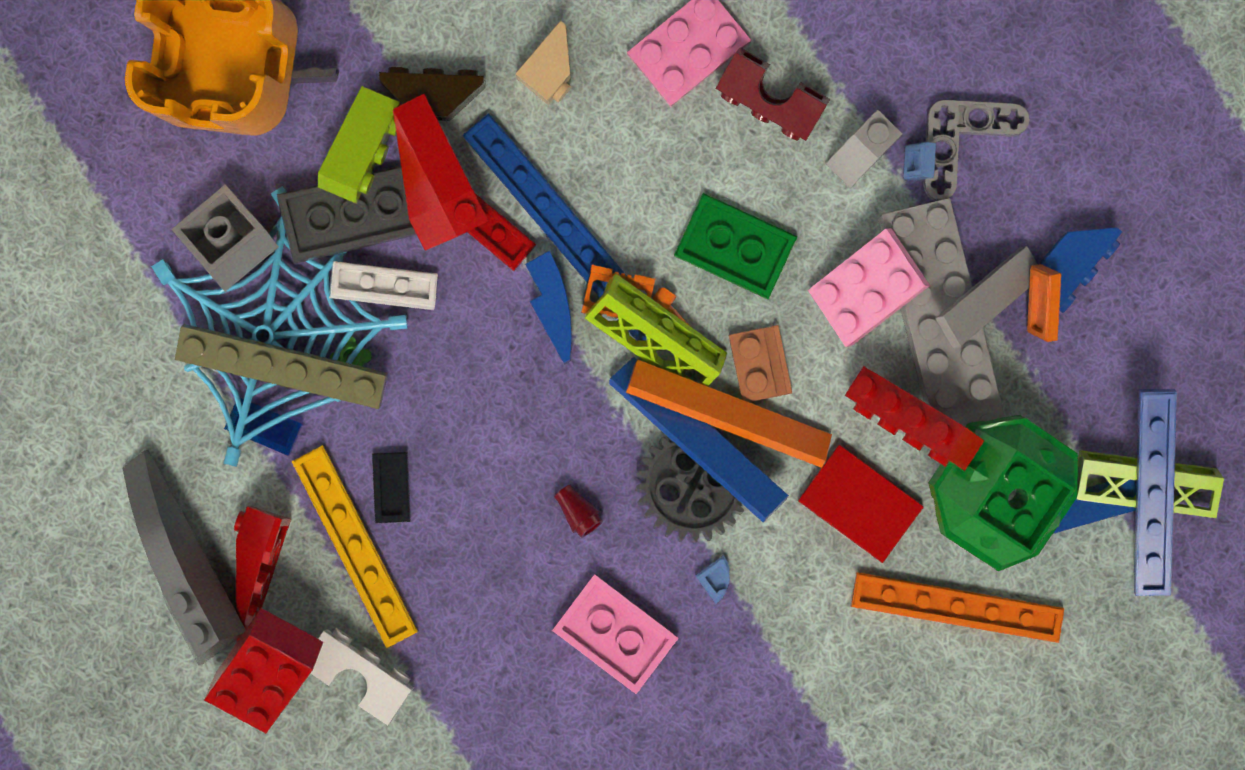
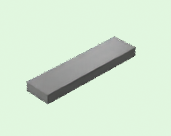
M1027 246L1017 249L935 318L953 348L962 346L1029 289L1030 268L1032 265L1038 264Z

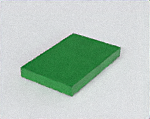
M703 193L674 257L769 300L798 236Z

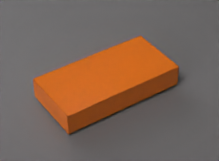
M1038 264L1032 265L1030 268L1027 331L1046 342L1057 341L1061 273Z

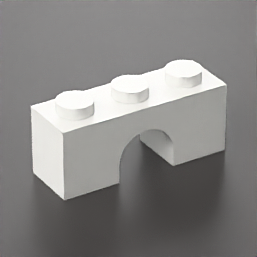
M337 628L333 632L328 629L324 630L318 638L323 641V645L311 674L330 686L343 670L353 669L360 672L366 679L367 692L358 706L388 726L414 689V687L408 684L411 678L395 667L390 672L379 663L382 659L371 650L364 648L361 652L350 645L353 639Z

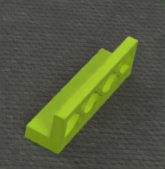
M616 273L608 281L603 295L588 310L584 318L651 365L687 379L690 378L685 375L684 369H695L704 375L698 383L709 386L721 374L727 356L726 351ZM606 306L618 315V320L608 321L598 313ZM628 330H640L646 334L647 340H635L629 336ZM656 350L670 351L674 354L675 360H663L657 355Z
M1079 450L1078 466L1080 474L1076 499L1136 508V496L1133 498L1125 497L1118 487L1130 479L1137 480V458ZM1175 463L1174 487L1180 494L1174 498L1173 513L1217 518L1224 477L1217 468ZM1089 474L1104 476L1110 484L1099 493L1086 491ZM1110 477H1116L1119 479L1113 482ZM1180 486L1189 488L1183 491ZM1199 489L1212 490L1209 508L1194 506L1188 497ZM1115 490L1118 496L1110 495V493ZM1185 500L1188 505L1179 504V503H1180L1181 501Z

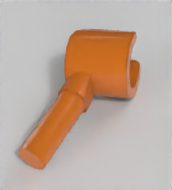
M659 288L653 300L688 324L678 311L671 306L677 296L666 288Z

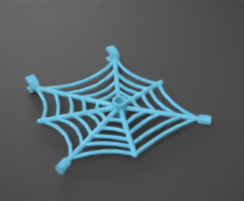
M283 186L271 193L278 206L277 194L287 192ZM280 216L269 233L273 238L278 231L276 244L279 247L258 270L242 281L235 283L226 292L243 287L261 275L273 263L271 277L257 292L238 302L217 304L206 296L226 293L222 288L196 291L186 285L213 279L210 274L176 279V275L164 259L151 266L164 286L168 284L177 294L185 307L191 326L197 327L191 306L182 291L200 302L207 318L208 329L212 331L215 330L213 318L208 307L219 313L225 334L230 335L227 319L234 323L237 337L243 338L240 328L242 327L252 333L250 340L261 342L260 335L268 331L270 337L264 343L282 347L277 343V339L290 338L287 349L293 350L298 337L310 336L304 353L310 354L317 335L329 334L320 357H326L336 333L347 332L338 344L332 357L333 360H338L340 352L355 331L373 329L350 354L346 361L349 364H352L365 344L383 328H390V330L408 329L406 315L390 316L388 320L381 321L366 312L357 301L349 300L361 315L372 321L355 323L340 311L333 298H329V272L332 269L333 261L343 262V256L347 252L334 254L325 265L315 260L305 261L320 269L312 280L291 269L281 260L284 244L290 250L287 237L285 236L286 232L282 216ZM280 266L292 277L307 284L299 294L278 281ZM323 278L324 292L329 306L339 318L347 323L345 325H334L320 309L315 294V287ZM277 287L294 298L287 307L274 303ZM269 288L267 302L253 311L235 315L227 310L241 307L255 300ZM309 293L315 312L326 327L313 328L305 318L301 302ZM296 308L299 319L306 329H299L294 323L292 312ZM273 309L281 311L282 313L271 324ZM265 310L263 325L255 327L244 320ZM288 319V324L292 330L275 332ZM186 364L184 366L186 372L193 370L203 380L219 403L228 425L232 443L231 447H227L223 464L235 467L238 465L241 450H239L241 444L287 418L333 401H341L327 397L278 416L242 437L247 423L268 410L294 398L309 394V392L301 390L293 392L267 404L248 416L252 397L276 386V384L266 383L255 389L257 380L241 376L247 386L242 404L239 393L226 372L218 371L229 386L239 413L238 423L234 431L233 423L224 400L212 381L199 369L202 366Z

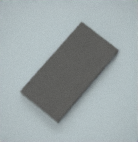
M401 166L371 173L375 175L373 184L367 195L361 193L357 204L320 189L318 185L277 194L293 263L296 264L416 236L417 234L408 216Z

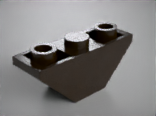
M389 67L388 72H379L380 82L401 105L425 94L438 121L452 120L486 88L485 77L478 76V71L463 69L458 70L457 75H446L444 70L437 68L423 69V74L409 73V69L404 67Z

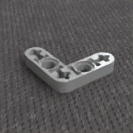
M941 100L933 104L927 115L926 142H945L950 146L951 156L949 159L941 161L935 158V166H951V172L948 170L943 172L944 183H949L950 188L945 189L942 195L937 194V189L931 187V182H936L938 179V170H934V178L924 179L926 195L933 201L950 198L956 191L959 134L1018 136L1029 125L1030 119L1027 110L1023 106L1013 103ZM942 107L947 108V114L953 115V119L947 121L945 133L952 131L953 137L944 134L933 136V130L939 132L941 127L940 119L935 118L934 114L939 113ZM980 109L986 113L988 121L984 127L976 128L970 124L968 117L972 110ZM993 109L999 110L997 117L1004 118L1008 117L1011 111H1014L1017 118H1022V123L1017 124L1015 129H1010V123L998 122V129H992L995 120Z

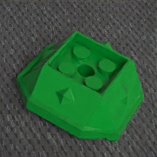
M1021 415L1002 417L986 422L967 423L965 427L984 440L967 469L964 471L949 461L946 467L940 464L928 482L931 496L934 498L940 533L998 572L1038 556L1077 498L1078 453ZM1016 489L1015 496L1012 500L1008 501L1010 493Z

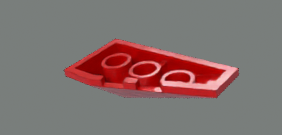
M425 94L394 108L393 115L408 216L424 250L426 251L488 222Z
M247 506L245 512L240 511L234 525V531L238 532L236 538V612L245 629L258 611L263 608L291 522L290 518L253 506Z

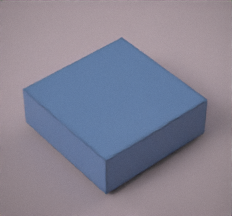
M921 142L905 146V180L916 181L934 178L936 143Z

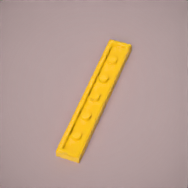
M322 445L291 461L385 647L388 648L417 633L418 630L325 447Z

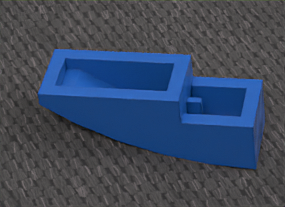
M548 251L525 264L541 293V296L533 299L530 303L565 365L571 361V314L567 293L559 269L551 252Z

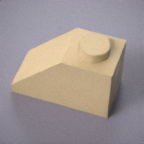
M561 20L516 72L517 80L548 106L553 100L560 102L571 88L568 84L571 76L566 25Z

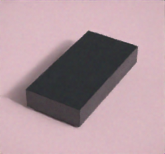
M408 452L372 453L375 523L411 522Z

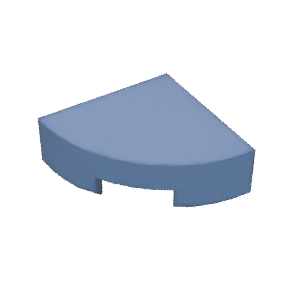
M724 555L695 575L715 604L723 598L730 582L729 565Z

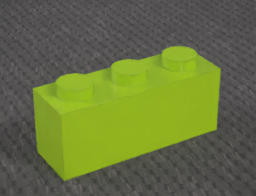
M361 86L318 171V188L356 204L361 193L368 194L375 177L371 173L376 164H383L389 150V146L386 143L390 135L396 136L393 109L400 106L399 101Z

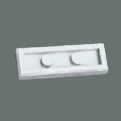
M333 261L329 298L434 310L438 274Z

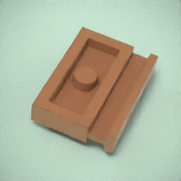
M778 325L728 335L742 400L753 402L792 394Z

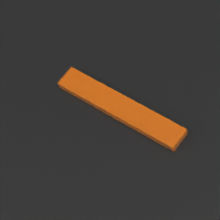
M637 359L626 393L822 468L824 465L832 434Z
M856 572L851 607L1056 643H1059L1065 609Z

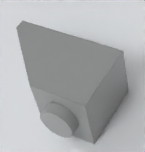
M877 110L831 157L826 165L851 188L899 140L902 133Z

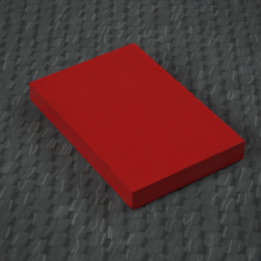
M841 445L836 447L797 500L881 563L886 560L924 508V506Z

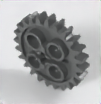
M662 437L660 439L662 450L651 446L649 452L654 459L643 457L641 464L648 470H641L636 474V477L645 481V483L635 487V491L645 493V496L637 502L638 505L649 506V509L644 514V518L655 516L657 520L653 528L657 529L665 525L667 527L665 537L667 538L673 531L678 532V542H682L686 534H690L693 544H696L701 533H703L707 541H711L713 529L718 534L723 535L725 533L723 522L732 527L736 523L731 513L741 515L744 512V509L737 504L740 501L723 486L714 487L709 484L707 472L704 470L697 483V488L700 490L696 489L693 492L683 513H677V507L688 488L686 483L692 480L699 464L693 460V469L689 471L681 470L676 464V457L679 455H689L674 442L670 443L665 437ZM666 485L674 487L678 493L677 500L671 502L664 500L660 495V488ZM700 501L706 504L709 509L708 516L705 518L696 517L691 511L692 503Z

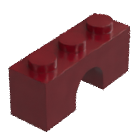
M740 47L735 52L715 89L722 92L720 96L725 101L739 106L741 103L752 110L751 115L764 123L772 121L781 126V132L787 137L796 141L800 138L806 141L831 99L802 82L796 87L794 93L786 99L771 97L766 92L763 84L765 73L771 64Z

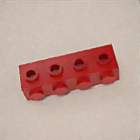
M865 366L862 367L845 394L846 397L856 403L853 410L871 420L873 415L880 418L877 425L893 435H896L898 430L905 434L902 440L917 450L921 451L923 446L930 449L928 456L945 467L950 461L965 471L984 442L983 439L962 424Z

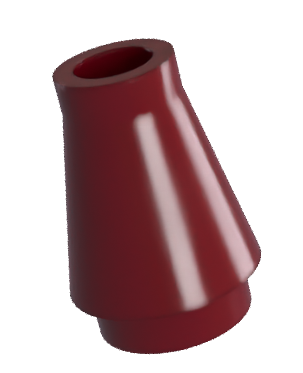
M571 484L561 489L554 496L572 532H577L581 538L587 536L602 524L603 520L599 516L601 512L581 496Z

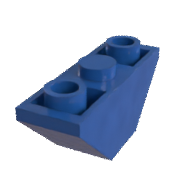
M1119 228L1067 232L1060 237L1041 260L1040 264L1061 273L1059 311L1064 313L1074 302L1076 296L1072 293L1080 283L1086 286L1097 274L1098 270L1094 266L1102 256L1108 259L1120 246V243L1116 240L1122 233Z

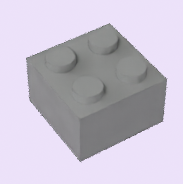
M226 184L171 229L225 292L279 247L265 228Z

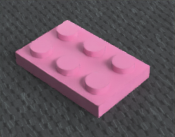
M691 0L631 48L627 55L667 104L672 107L731 59L740 47L744 48L747 46L751 39L719 0Z
M886 228L808 291L845 347H850L927 289L930 284L892 228Z
M596 574L593 575L552 630L635 694L638 693L678 640L675 634Z

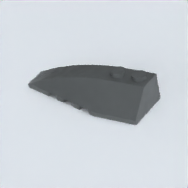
M144 450L122 468L129 502L140 539L161 588L165 604L199 666L240 638L246 629L149 450Z

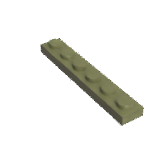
M183 324L180 328L175 360L376 409L381 407L388 376L387 372Z

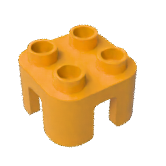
M136 0L135 20L151 29L154 33L151 62L130 59L126 66V90L131 100L139 108L177 127L241 135H261L271 131L280 123L287 109L298 35L296 18L288 6L280 0Z

